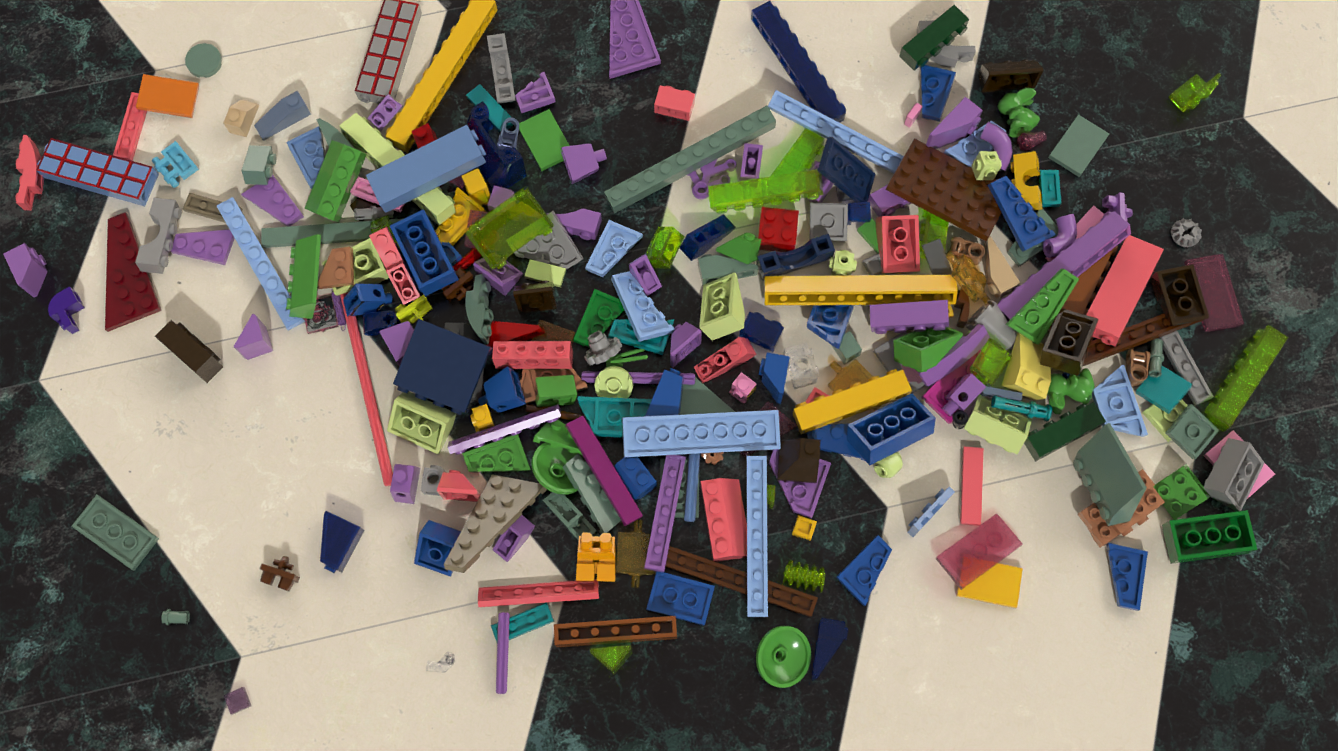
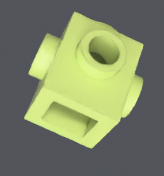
M979 151L971 167L976 180H994L1001 169L1002 163L996 151Z
M847 250L836 251L834 257H830L829 268H832L831 276L851 275L852 271L855 272L857 261L854 260V253H850Z

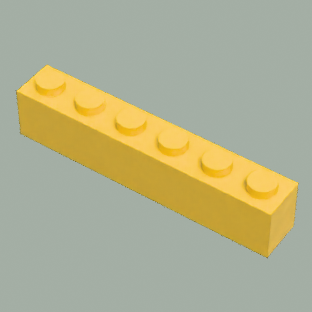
M897 369L887 372L886 376L880 378L879 376H874L864 384L858 382L851 385L850 389L844 391L843 389H838L832 392L830 396L825 397L822 395L816 397L814 402L808 404L806 402L799 403L793 409V416L800 433L804 434L909 395L912 389L904 370L897 371Z

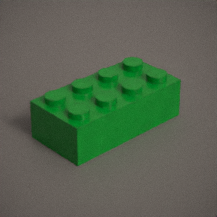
M1248 510L1170 520L1162 525L1171 564L1249 554L1257 550Z

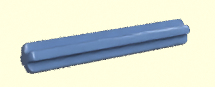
M700 453L689 454L684 520L687 522H694L696 517Z

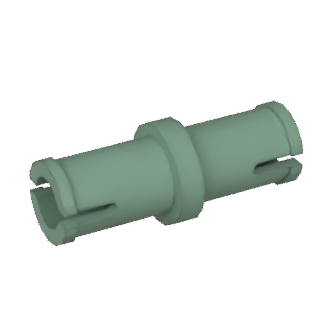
M1161 339L1151 340L1149 376L1160 377L1162 375L1164 343Z

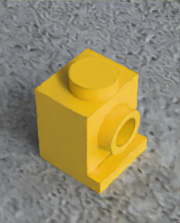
M487 404L472 408L473 414L470 417L476 432L495 426Z

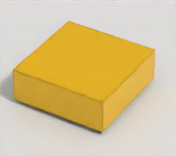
M798 515L792 535L811 541L817 521Z

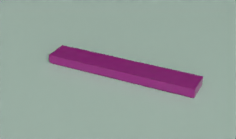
M584 416L567 423L565 427L624 526L643 516Z

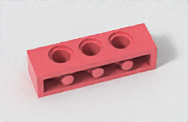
M494 341L492 360L496 369H504L506 367L511 369H572L573 350L571 341Z

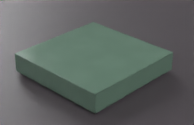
M1188 404L1165 434L1192 459H1197L1219 432V429L1192 404Z

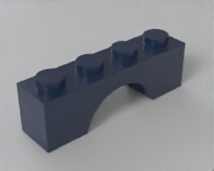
M829 234L810 239L805 245L788 252L772 251L757 256L756 265H758L762 281H764L765 276H780L829 260L830 257L834 256L835 249Z

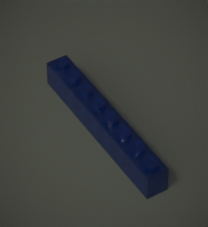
M768 1L751 11L752 22L810 108L839 123L844 121L846 114L844 104L837 100L835 91L829 88L824 75H820L816 63L810 60L805 47H801L796 34L790 31L788 22L782 19L777 6H773L771 1Z

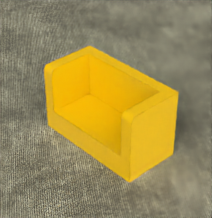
M477 168L462 175L461 177L469 197L480 206L488 204L490 193L479 169Z

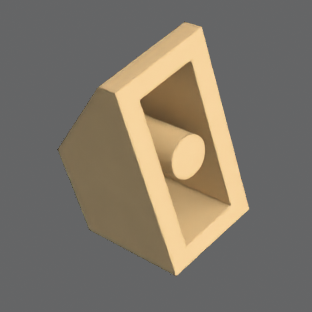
M240 100L232 105L223 122L229 133L247 137L259 104Z

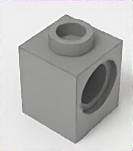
M430 465V468L424 467L421 491L424 495L440 496L437 492V487L443 472H445L444 469H441V466ZM431 477H439L435 484L429 483Z

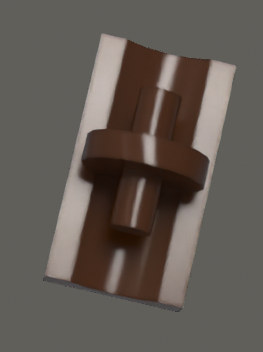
M459 268L456 271L459 280L454 284L441 288L449 303L455 298L459 301L464 297L466 298V291L473 290L471 285L474 284L475 280L470 271L466 272Z
M283 556L281 560L274 559L273 565L278 566V569L261 564L260 570L263 572L260 582L272 586L275 577L278 576L281 577L278 588L290 591L294 582H299L300 577L286 571V569L292 571L294 565L289 564V557Z

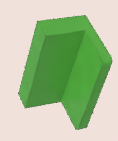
M573 375L536 377L535 382L538 392L535 399L536 407L574 404L577 391Z

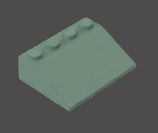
M1108 423L1077 452L1073 464L1075 470L1082 477L1083 485L1088 488L1092 501L1096 503L1101 518L1105 520L1108 526L1131 520L1147 487L1111 424Z

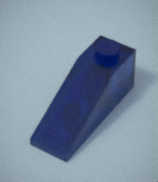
M723 214L688 233L679 248L693 261L705 254L735 230L736 227Z
M826 618L819 620L811 675L812 681L819 677L842 644L843 639H847L848 628L845 627L844 621Z

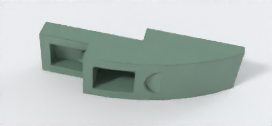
M483 274L475 275L473 290L466 291V312L472 328L483 343L487 345L492 334L491 323L494 319L492 310L488 308L491 285Z

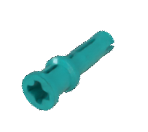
M993 396L991 401L992 408L1026 414L1028 418H1041L1046 422L1050 420L1052 414L1051 405L1036 404L1035 401L1026 403Z

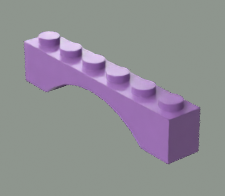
M498 186L493 187L487 205L489 212L496 217L505 216L512 221L519 222L520 220L529 225L549 214L532 209L524 204L512 190ZM580 209L571 213L556 214L570 236L574 234L585 240H596L602 221L601 213Z

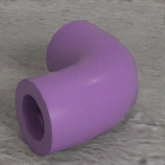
M988 122L980 139L989 142L993 146L994 151L997 152L1001 160V169L1006 171L1013 152L1011 140L1003 129Z
M1074 214L1056 219L1058 235L1043 242V252L1046 257H1056L1059 252L1070 247L1076 239L1077 225Z

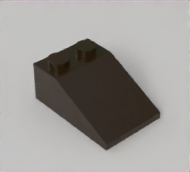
M1194 264L1157 271L1150 277L1154 295L1171 326L1210 318Z
M540 281L538 284L522 283L520 286H515L513 290L519 314L557 309L553 282Z
M1061 308L1042 349L1040 365L1078 376L1098 319Z

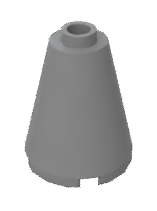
M991 299L988 301L990 305L986 308L984 306L980 307L968 320L971 324H966L965 327L972 331L978 324L984 325L991 338L990 343L1004 351L1008 349L1012 351L1017 334L1012 328L1005 325L1008 322L996 302Z

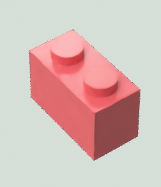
M660 85L654 103V113L690 121L695 103V94L688 90H677L671 86Z

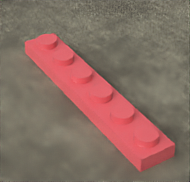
M595 579L594 581H565L481 587L478 591V607L599 599V582Z

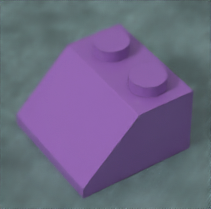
M24 243L3 255L17 284L31 296L36 297L47 274L44 266L47 263L41 254L38 255L33 247L29 248Z

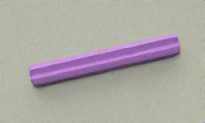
M500 612L498 614L497 694H505L507 692L510 618L508 612Z

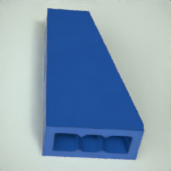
M672 368L669 371L664 370L645 416L680 415L684 377L680 376L681 372Z

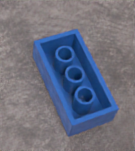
M424 209L390 225L424 296L459 280Z
M911 393L848 424L847 441L870 466L933 434L936 418Z

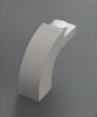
M935 20L919 21L917 34ZM945 45L937 56H932L929 59L941 66L955 68L957 61L965 63L973 60L976 52L975 46Z

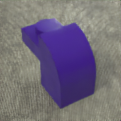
M68 287L51 299L48 312L49 316L59 323L63 330H68L74 334L79 329L72 315L85 307L78 293L71 287Z

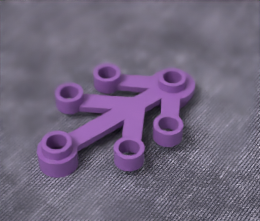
M716 159L701 167L700 169L703 173L702 180L699 179L696 170L688 174L694 184L692 188L694 197L700 200L706 199L710 195L711 190L720 186L728 187L730 185V177L728 175H722L720 179L710 183L709 180L711 177L724 171H734L736 169V161L728 159L725 163L715 167ZM732 163L734 164V166L729 167L728 164ZM727 179L728 182L723 183L722 180ZM703 189L705 192L699 193L698 190Z

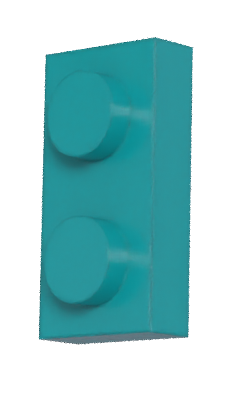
M1040 170L1039 186L1042 207H1060L1059 170Z

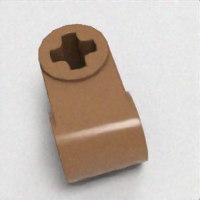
M960 237L951 238V247L946 254L947 258L970 265H978L982 261L985 249L981 244ZM971 252H976L979 256H973Z
M1131 348L1127 351L1126 372L1132 387L1140 386L1148 377L1149 351L1138 352ZM1133 373L1139 375L1140 379L1134 377Z

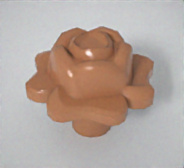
M724 452L701 453V456L707 464L712 463L716 465L718 461L723 460L722 454Z

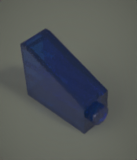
M325 511L323 517L320 562L325 565L324 569L334 574L336 570L342 573L365 530L328 511Z

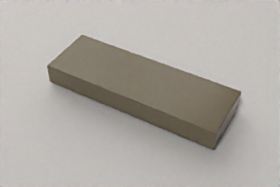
M189 193L183 206L185 212L226 223L217 208V205L222 203L221 201Z

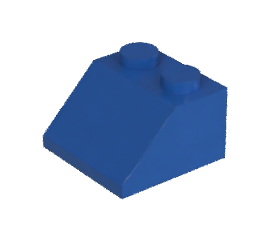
M767 352L766 359L762 358L759 375H762L761 382L774 400L781 404L790 356Z
M624 457L615 464V470L635 503L657 487L656 480L638 457Z
M428 520L419 533L414 564L451 577L453 571L446 570L444 563L461 531Z

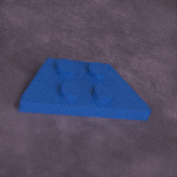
M813 305L807 321V328L839 349L855 305Z

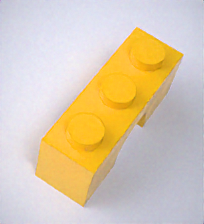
M1036 151L1013 155L1014 162H1011V171L1015 174V179H1012L1013 185L1022 194L1021 197L1025 202L1030 203L1033 211L1042 210V197L1039 186L1026 185L1029 178L1040 175L1039 158Z

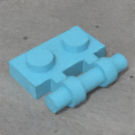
M176 141L161 151L164 155L163 159L160 160L158 157L152 159L155 165L154 168L162 173L164 180L171 184L173 188L179 185V182L176 180L178 176L185 180L199 170ZM169 164H171L174 168L171 171L167 169V166Z

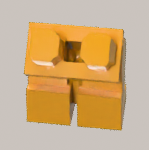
M583 532L579 536L576 581H594L595 574H597V581L615 582V537H612L610 533L592 536L590 533Z

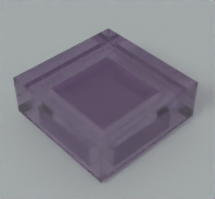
M245 687L224 695L231 715L251 707Z

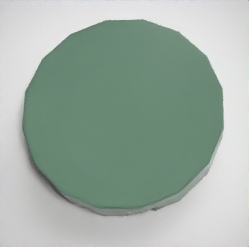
M197 44L187 52L185 65L195 77L207 78L220 70L222 56L218 49L211 44Z

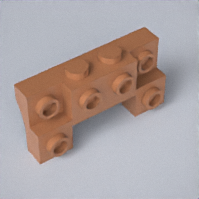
M1143 469L1138 473L1147 489L1130 521L1108 526L1105 520L1101 518L1096 503L1091 504L1077 514L1090 531L1099 548L1118 535L1122 534L1124 537L1133 531L1131 526L1136 523L1139 526L1149 519L1147 517L1148 514L1165 503L1153 486L1155 484Z

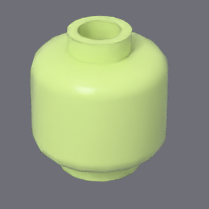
M896 452L874 463V470L877 475L882 478H892L903 466L900 453Z

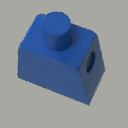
M510 367L504 368L484 383L486 395L478 398L480 406L487 404L497 412H503L526 404L518 373Z

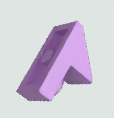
M646 254L629 264L630 273L641 285L646 296L662 287Z

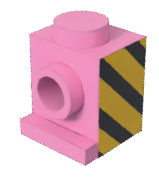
M741 372L732 383L729 394L745 404L756 391L757 384Z

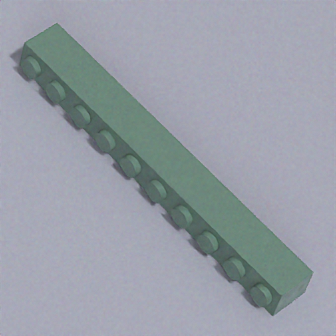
M766 105L604 191L605 198L615 214L741 147L745 143L771 131L776 126V119Z

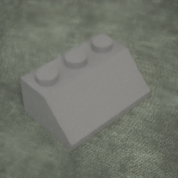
M1228 438L1203 488L1211 498L1236 512L1241 511L1264 465V461L1250 442Z

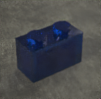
M749 312L744 322V329L740 330L739 337L748 338L749 342L774 352L783 334L784 327L778 321L765 319L758 312Z

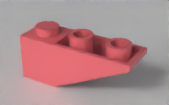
M738 337L694 366V369L701 382L705 383L742 365L757 354L748 338Z

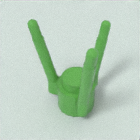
M639 348L610 357L606 361V367L617 366L623 368V362L647 359L648 356L622 358L645 350Z

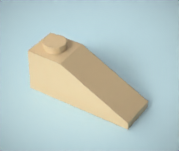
M990 236L984 243L987 284L989 292L995 295L996 299H999L1012 292L1020 285V281Z

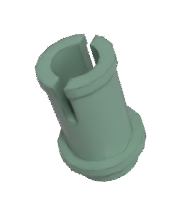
M167 609V611L162 613V623H166V625L171 623L188 624L190 619L189 611H171V609Z

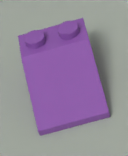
M965 97L930 133L926 146L937 149L960 141L968 134L972 135L978 128L977 125L981 121L980 115L983 110Z

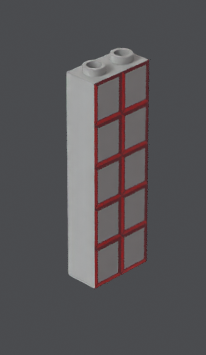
M383 0L355 88V93L360 101L364 103L373 102L379 105L387 94L391 95L395 100L422 12L419 4L403 0Z

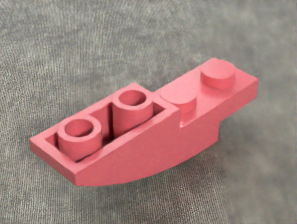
M23 135L19 145V158L16 160V169L22 174L19 179L20 187L19 192L16 194V203L23 210L31 211L35 194H42L44 178L36 171L37 163L41 160L39 150L27 135Z
M384 227L370 234L369 237L403 305L421 297L407 263L388 228Z

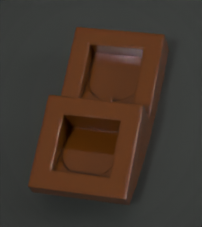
M962 284L957 295L956 304L954 305L955 308L961 309L956 325L960 328L965 327L970 308L969 293L965 284Z

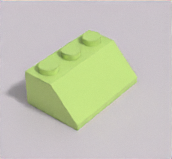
M402 392L394 400L387 431L439 454L453 428L456 413L436 406L431 401L416 398L415 394L408 392V394Z
M979 394L964 429L971 435L982 437L988 443L996 444L1005 451L1018 455L1028 437L1032 419L1017 412L992 408V400Z

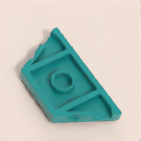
M581 396L577 398L578 404L594 435L601 437H623L622 418L645 417L652 399Z

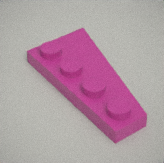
M981 350L953 372L935 382L921 397L948 424L952 422L953 414L949 416L942 410L948 402L945 396L964 375L973 374L976 377L987 357ZM959 394V395H958V399L961 401L962 398H961V395Z

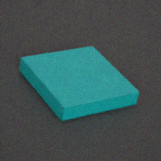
M1162 366V375L1160 377L1148 376L1138 387L1136 394L1169 414L1192 388V383Z

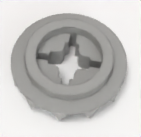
M1183 218L1174 223L1171 228V236L1178 245L1192 247L1201 239L1202 229L1192 219L1186 220ZM1191 229L1189 234L1182 236L1185 230Z

